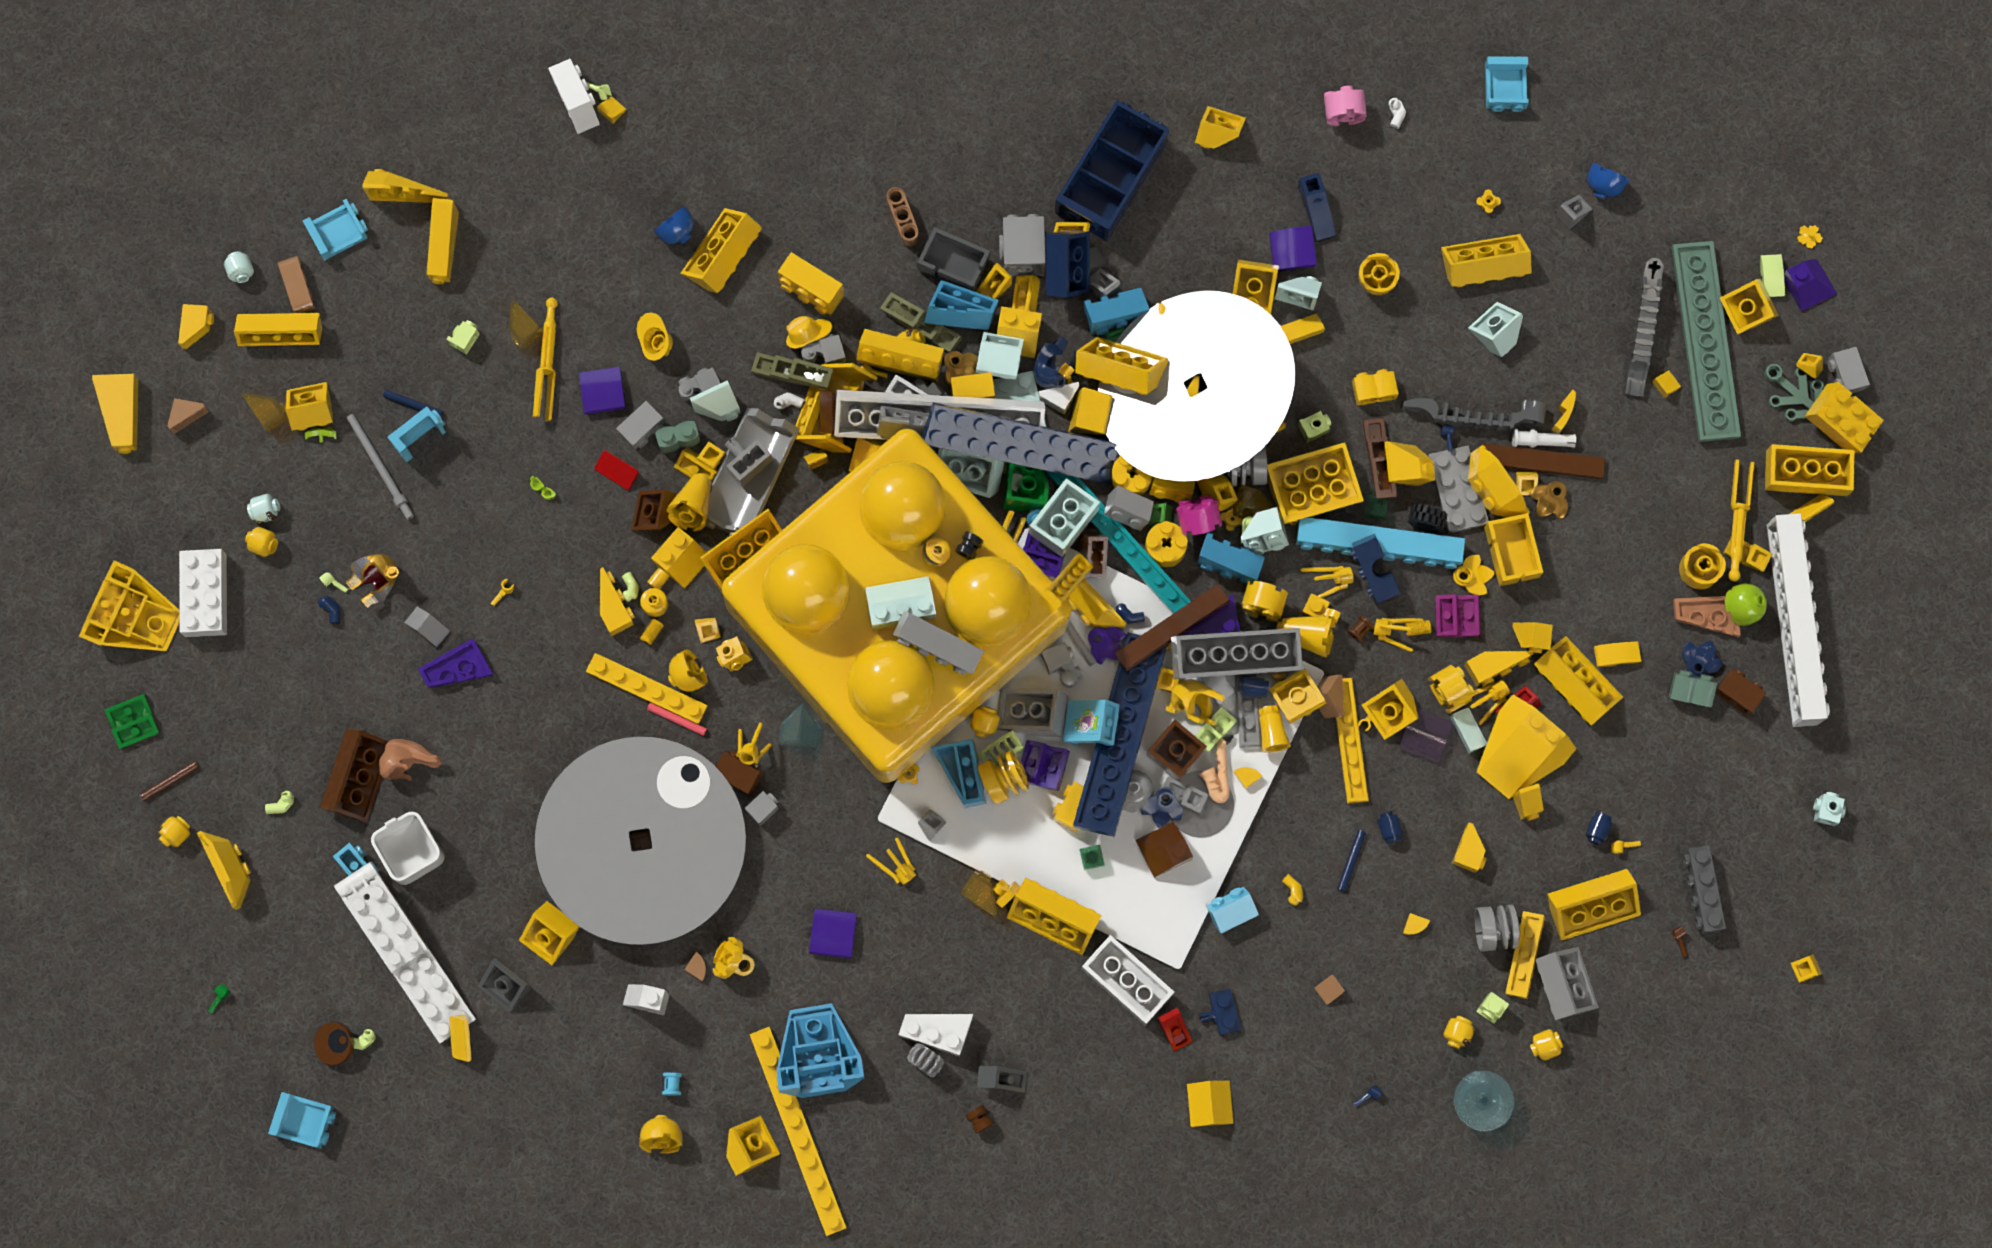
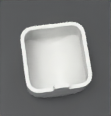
M408 812L399 818H392L384 823L385 826L375 831L371 837V843L390 877L401 885L410 884L439 867L444 861L445 855L442 848L435 840L425 820L416 812Z

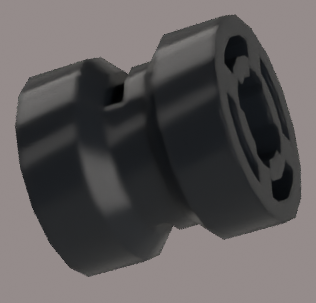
M966 531L962 536L963 542L957 545L955 552L965 559L972 560L975 559L976 551L978 548H981L984 541L979 536Z

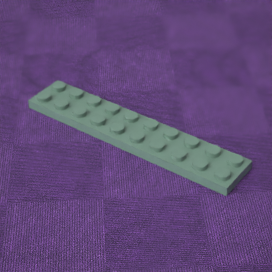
M1713 241L1673 244L1671 248L1698 441L1739 439L1741 432L1723 306L1720 300L1721 292Z

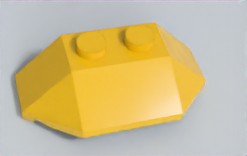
M1484 445L1474 450L1470 456L1468 481L1472 489L1482 499L1484 506L1491 514L1505 518L1529 514L1530 511L1526 507L1521 491L1500 461Z
M1085 578L1067 598L1071 604L1072 611L1076 610L1081 615L1079 618L1086 626L1090 625L1093 629L1098 627L1103 629L1118 627L1124 630L1127 623Z
M202 831L198 832L197 835L232 908L235 910L240 909L251 880L248 875L251 873L246 862L242 863L240 855H242L240 847L237 843L233 844V842Z

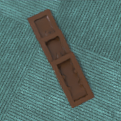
M1384 418L1363 420L1368 461L1376 499L1397 497L1396 485L1389 482L1385 451V442L1388 441V437H1386Z

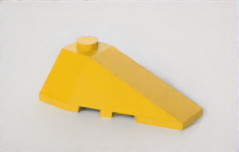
M382 169L368 171L362 187L370 201L432 203L433 198L451 200L448 193Z

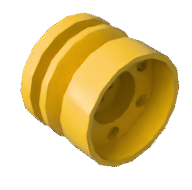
M1011 749L1005 751L1006 759L1002 754L997 756L998 766L991 759L977 766L983 784L996 805L1010 798L1009 788L1016 795L1020 794L1019 786L1023 791L1029 790L1026 771L1021 761Z

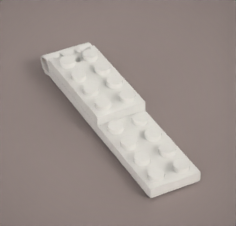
M371 862L334 885L336 891L439 1043L451 1036L450 1016L465 1014L469 1024L476 1020ZM365 894L370 895L369 900L365 899Z

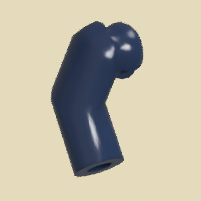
M1123 603L1116 606L1117 614L1127 624L1145 622L1144 612L1132 613Z

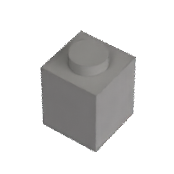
M763 791L745 807V810L761 826L778 810L776 805L778 801L771 793L767 795Z

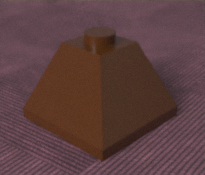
M666 489L639 491L631 531L661 530L671 523L668 518L667 508L677 494Z
M1174 822L1135 840L1154 878L1193 859V855L1183 835Z

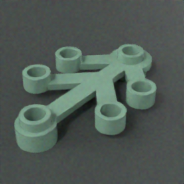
M1769 365L1764 372L1765 378L1770 382L1778 383L1792 395L1790 397L1773 395L1768 401L1769 406L1778 408L1781 405H1804L1809 410L1814 402L1808 397L1806 377L1808 374L1805 372L1804 376H1800L1798 370L1801 369L1798 367L1795 370L1799 389H1797L1782 376L1783 371L1779 365ZM1769 371H1774L1776 376L1771 377ZM1818 379L1814 380L1810 385L1811 390L1814 392L1815 400L1824 388L1823 382ZM1814 383L1820 384V389H1816ZM1772 399H1777L1779 404L1774 405ZM1790 408L1785 412L1784 418L1789 422L1795 419H1806L1805 415L1808 410L1796 411ZM1788 412H1792L1794 418H1789Z

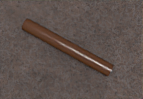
M193 761L141 793L140 796L143 801L148 800L198 769L199 766L196 761Z

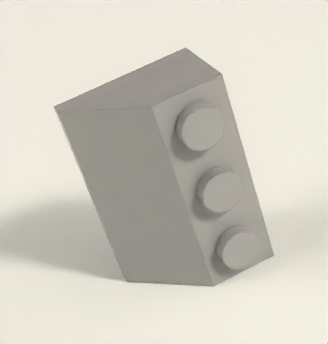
M1579 947L1557 951L1535 959L1537 970L1541 975L1544 991L1547 994L1551 1006L1550 1009L1555 1020L1599 1008Z

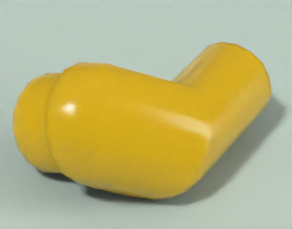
M1288 874L1282 882L1291 889V896L1288 898L1289 903L1296 906L1303 900V888L1298 881Z

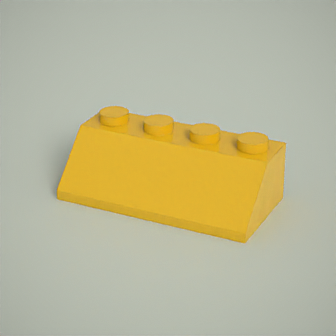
M724 208L680 274L707 291L718 293L725 286L729 276L736 270L737 264L746 255L752 242L757 239L762 227L747 213Z
M1521 234L1441 247L1447 279L1452 287H1463L1466 284L1472 283L1482 284L1485 281L1503 280L1513 276L1522 277L1525 274L1532 273L1531 251Z
M864 329L858 346L857 361L860 364L916 378L921 377L924 380L938 383L944 348Z
M1096 337L1077 350L1075 373L1083 375L1085 378L1100 380L1104 384H1113L1121 389L1136 391L1140 395H1147L1157 388L1167 366L1168 358Z
M1567 636L1534 663L1538 671L1552 683V686L1566 698L1567 702L1591 726L1623 698Z
M1628 869L1547 894L1549 908L1561 941L1641 916L1637 883Z
M1025 877L1014 898L1007 918L1083 956L1102 915L1096 913L1093 909L1078 904L1075 900L1058 894L1055 890H1050L1038 882Z

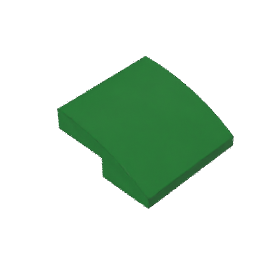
M145 693L104 710L119 749L159 733Z

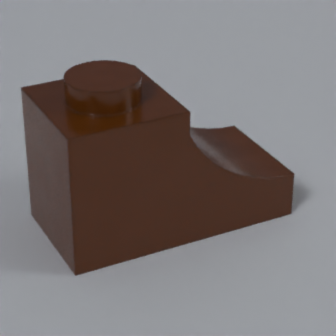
M1081 532L1079 553L1093 565L1086 578H1106L1108 536L1100 532Z

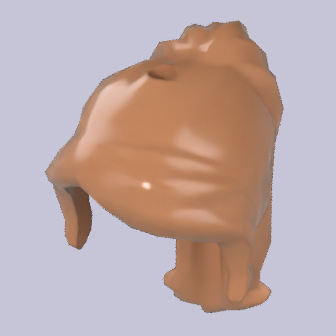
M392 739L385 745V751L379 760L380 775L387 780L401 778L411 781L412 777L404 774V772L413 763L438 768L442 765V758L431 754L423 746L413 741Z

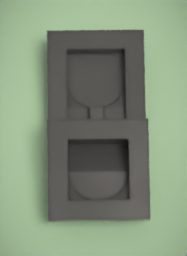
M921 377L914 382L920 390L928 395L949 396L945 390L934 382L930 385Z

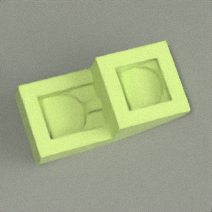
M1760 255L1762 282L1769 296H1785L1782 255Z
M1223 707L1212 717L1213 720L1217 721L1216 725L1206 723L1195 735L1207 745L1206 750L1208 752L1238 721Z

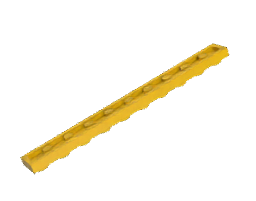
M770 1027L749 1034L825 1234L829 1236L846 1229L845 1222L796 1096L779 1093L776 1070L780 1052Z

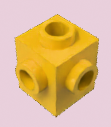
M738 636L724 641L722 645L716 648L719 655L717 656L719 664L731 672L741 669L744 664L753 660L746 642Z

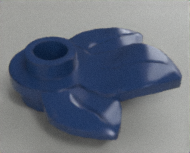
M1689 641L1685 644L1682 657L1687 663V671L1693 672L1692 676L1701 677V674H1714L1721 668L1723 661L1714 657L1716 649L1712 641L1704 642L1698 648ZM1699 665L1701 667V671H1696L1694 669V666Z
M1164 787L1159 789L1155 796L1149 797L1146 805L1141 808V814H1152L1155 825L1160 828L1170 818L1181 820L1183 808L1176 800L1175 792L1170 788ZM1163 795H1169L1167 800L1161 799Z

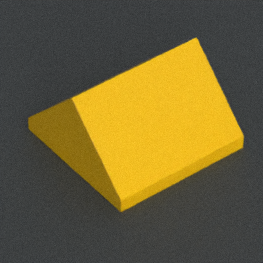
M1083 387L1076 394L1068 432L1105 435L1113 396Z
M1205 1081L1187 1084L1191 1127L1234 1124L1230 1081Z

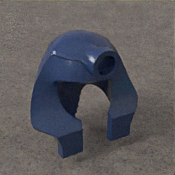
M1059 337L1057 342L1053 341L1051 344H1044L1035 361L1033 369L1034 379L1039 386L1045 389L1061 388L1067 382L1065 377L1059 373L1061 367L1054 365L1055 355H1062L1068 345V341L1064 337ZM1077 350L1074 351L1068 365L1074 369V372L1070 375L1071 377L1077 374L1075 373Z

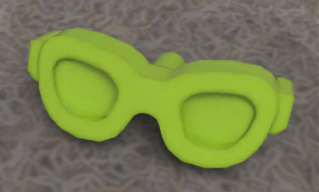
M315 427L305 432V439L319 435L320 443L323 442V436L337 438L336 431L330 427L321 429Z
M531 476L530 486L532 490H542L541 495L545 500L556 497L552 489L545 487L537 477Z

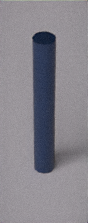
M385 390L383 394L384 398L421 411L427 406L430 411L435 410L440 417L443 414V411L389 390Z
M1358 830L1337 890L1346 891L1366 834L1364 831Z

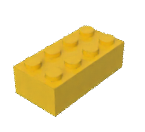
M1771 444L1766 450L1765 490L1848 496L1854 490V450Z

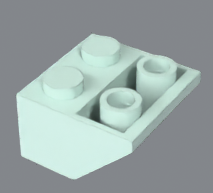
M984 332L976 373L992 372V376L1001 377L1005 380H1016L1024 339Z
M1277 507L1255 514L1241 536V540L1247 550L1262 555L1264 552L1270 550L1278 551L1289 545L1285 526Z

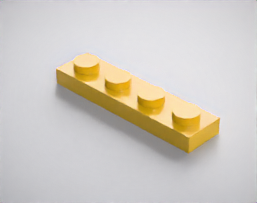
M1523 911L1520 923L1519 946L1514 951L1506 995L1528 999L1536 962L1535 959L1545 920L1544 915Z

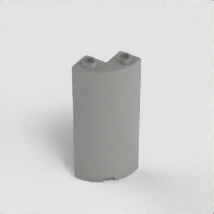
M746 409L734 437L745 449L758 439L771 453L773 461L741 487L726 467L736 458L728 449L711 485L708 518L705 527L712 530L716 527L730 533V536L762 513L800 430L798 427L785 419L772 418L760 409Z

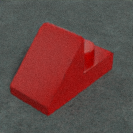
M1177 1008L1158 1018L1160 1021L1159 1025L1174 1052L1193 1042Z

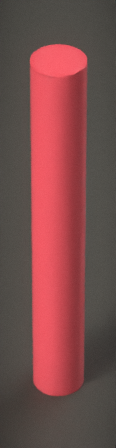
M651 702L647 708L648 711L702 736L707 731V728Z

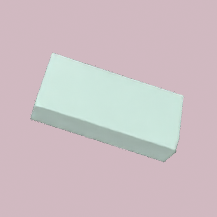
M1469 707L1451 714L1450 718L1469 754L1486 746L1487 742Z

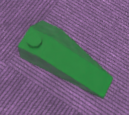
M1007 462L1002 509L1023 512L1044 507L1048 502L1049 491L1044 470Z

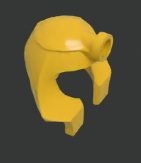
M1184 679L1172 689L1170 705L1166 706L1165 710L1177 714L1185 709L1188 719L1198 724L1206 722L1215 726L1217 721L1210 718L1213 713L1210 696L1224 701V695L1197 680ZM1195 703L1201 709L1200 717L1195 715Z

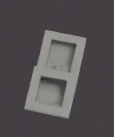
M1171 777L1166 778L1162 787L1172 789L1176 794V800L1182 807L1196 813L1201 812L1208 796L1207 793L1191 785L1187 786ZM1165 794L1162 798L1167 800L1169 795Z

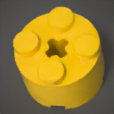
M1120 455L1112 468V484L1114 488L1118 485L1140 496L1149 490L1153 476L1135 468ZM1131 472L1135 473L1134 478H1130Z
M1164 521L1152 527L1148 532L1145 551L1160 567L1175 566L1185 556L1188 542L1187 536L1182 534L1181 528L1178 525ZM1163 542H1164L1165 544H1166L1167 542L1170 543V546H1169V547H1168V546H1166L1165 548L1162 547Z
M1699 544L1692 547L1682 557L1679 564V573L1682 581L1688 586L1700 590L1707 589L1722 577L1725 572L1726 561L1717 547L1711 544ZM1700 563L1703 564L1704 570L1699 566Z
M1248 581L1241 607L1247 611L1246 615L1258 618V615L1265 616L1266 620L1277 623L1278 619L1282 616L1288 592L1284 589L1281 592L1276 591V586L1269 583L1254 581L1252 584L1251 581Z
M1452 665L1428 677V681L1433 682L1430 685L1433 694L1441 706L1445 704L1448 707L1445 711L1449 714L1471 702L1472 697L1475 696L1471 685H1467L1463 679L1465 677L1463 670L1459 666L1455 668Z

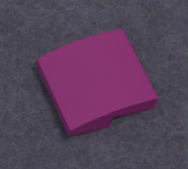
M1436 595L1437 637H1481L1479 595Z

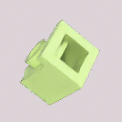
M466 320L460 326L457 325L452 333L453 337L448 336L446 340L450 346L467 355L480 334L476 329L477 326L471 321Z
M1321 411L1299 420L1298 427L1307 443L1329 433V426L1332 425L1328 415H1323ZM1313 422H1319L1320 426L1315 427Z
M1490 992L1476 1012L1494 1024L1502 1016L1509 1004Z

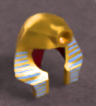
M384 554L369 555L356 560L351 565L353 574L346 581L347 589L354 590L364 583L372 582L374 583L375 591L372 590L361 598V601L367 608L378 602L383 603L399 574L395 561L390 556Z

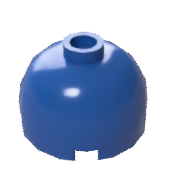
M1592 163L1587 175V183L1595 191L1594 195L1604 200L1606 196L1616 197L1620 195L1629 182V178L1610 169L1602 168V166Z
M683 206L657 227L654 232L660 240L667 244H676L679 241L683 244L692 237L689 233L694 228L693 216Z

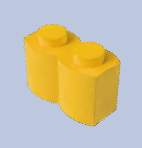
M1382 369L1374 375H1368V373L1364 372L1357 374L1353 378L1352 386L1357 405L1394 400L1399 395L1394 371Z

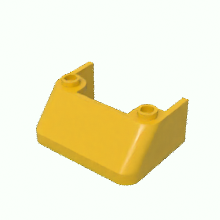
M854 363L822 364L821 366L834 369L828 389L809 387L795 425L800 429L796 440L833 453H850L852 449L843 444V437H834V434L820 432V391H862L864 381H876L878 377Z

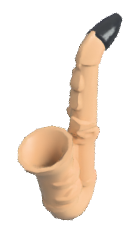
M1234 735L1226 736L1218 741L1216 752L1218 773L1216 774L1215 767H1212L1199 774V777L1206 783L1209 796L1216 803H1224L1229 798L1230 788L1227 777L1226 745L1231 742Z

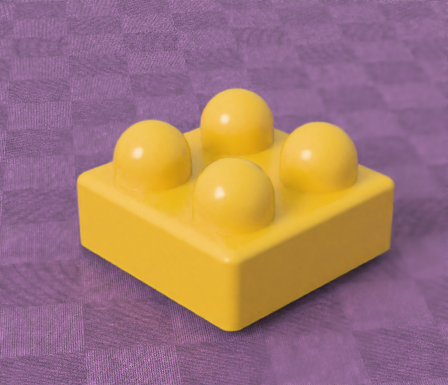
M902 429L893 435L731 573L722 584V594L728 612L872 775L884 783L896 780L926 754L931 747H934L1042 651L1057 640L1066 631L1072 611L1068 599L1056 609L1042 595L1052 581L926 441L912 429ZM966 531L979 536L984 541L981 548L977 549L975 559L972 560L965 559L955 552L957 545L963 542L962 536ZM935 537L946 540L951 548V555L948 561L939 567L928 565L922 556L925 543ZM929 576L936 619L926 621L984 651L974 673L961 675L953 671L954 666L948 663L944 666L934 661L936 657L928 654L926 657L917 652V647L911 644L907 647L897 642L898 638L893 636L897 626L873 630L865 588Z

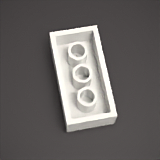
M222 549L179 551L180 633L184 637L227 635L226 553Z
M1111 935L1081 968L1144 1026L1174 994L1170 987Z

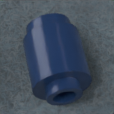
M1244 675V679H1239L1238 691L1241 692V696L1258 699L1262 697L1267 698L1269 681H1265L1264 678Z
M1392 811L1380 814L1381 819H1378L1377 822L1386 844L1403 839L1401 835L1403 831L1398 815H1393Z
M1596 812L1595 816H1592L1585 834L1589 838L1588 841L1590 843L1600 845V843L1606 842L1612 826V818L1600 812Z

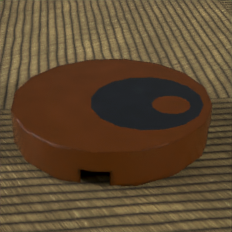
M339 1022L327 1023L320 1027L314 1038V1049L318 1058L328 1065H338L346 1062L351 1057L355 1045L354 1038L350 1034L352 1033L351 1030Z

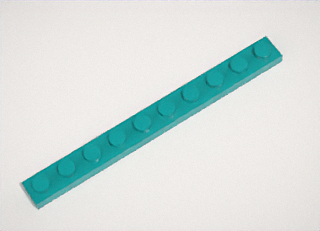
M1044 470L1058 487L1067 478L1100 501L1079 477ZM1100 501L1099 510L1090 521L1096 530L1108 536V543L1172 614L1190 603L1189 598L1121 523L1104 515L1106 507Z

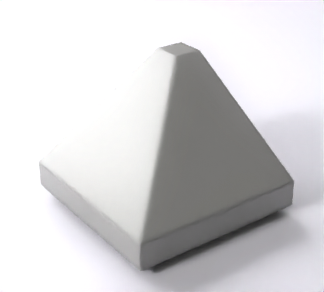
M931 809L918 821L920 828L930 842L947 823Z

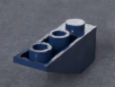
M1320 173L1300 178L1298 189L1316 242L1336 236Z

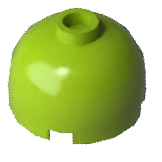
M1739 584L1726 593L1725 608L1727 613L1730 612L1733 616L1731 620L1739 626H1747L1759 621L1763 617L1767 609V601L1764 593L1753 584Z

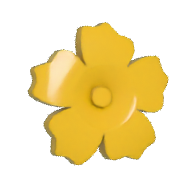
M1805 225L1800 227V236L1797 237L1799 243L1802 245L1806 243L1807 249H1812L1816 246V243H1821L1823 238L1820 233H1817L1819 228L1816 225L1809 226V228Z

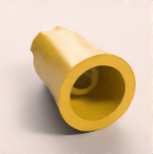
M1270 705L1259 709L1262 752L1272 753L1290 748L1291 745L1285 731L1279 706Z

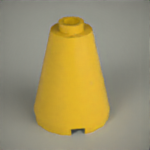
M701 473L694 474L668 505V518L675 526L687 530V527L694 528L693 531H698L706 525L711 492V480L707 475Z
M1334 616L1283 618L1282 622L1278 621L1276 629L1300 628L1301 648L1322 657L1329 655L1334 635H1332L1333 630L1331 629L1335 628Z

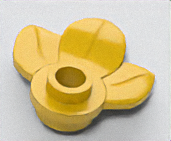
M1480 555L1467 557L1463 565L1456 568L1453 573L1455 583L1459 586H1465L1467 591L1473 595H1485L1487 589L1484 583L1489 581L1494 575L1492 569L1480 565ZM1465 573L1467 579L1462 580L1460 574Z

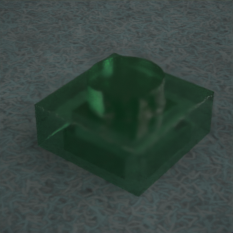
M1100 845L1079 849L1084 870L1105 866Z

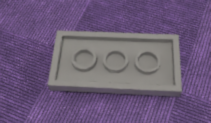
M1469 445L1454 448L1452 452L1445 450L1428 455L1433 460L1435 485L1442 511L1448 514L1446 520L1448 534L1485 526L1489 521L1482 499L1472 489L1468 481L1471 456Z

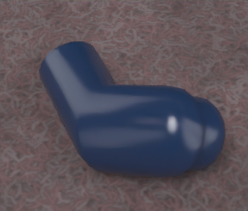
M330 596L319 598V607L329 611V623L339 624L340 605Z

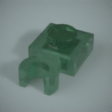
M1373 485L1372 495H1368L1365 517L1385 520L1389 498L1376 499Z

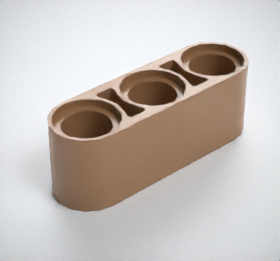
M893 187L887 192V204L901 242L905 246L912 247L919 240L918 228L905 193L901 188ZM894 196H898L901 198V200L898 202L891 201V198ZM901 214L908 216L906 220H899L897 217ZM908 232H911L915 236L909 239L906 238L904 235Z
M295 256L278 262L294 313H308L316 310L312 303L313 299L310 289L306 285L307 280L303 269H301L299 257Z

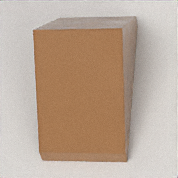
M174 398L167 426L175 434L209 411L203 403Z
M1342 675L1325 676L1317 688L1327 704L1320 707L1319 710L1324 718L1343 717Z

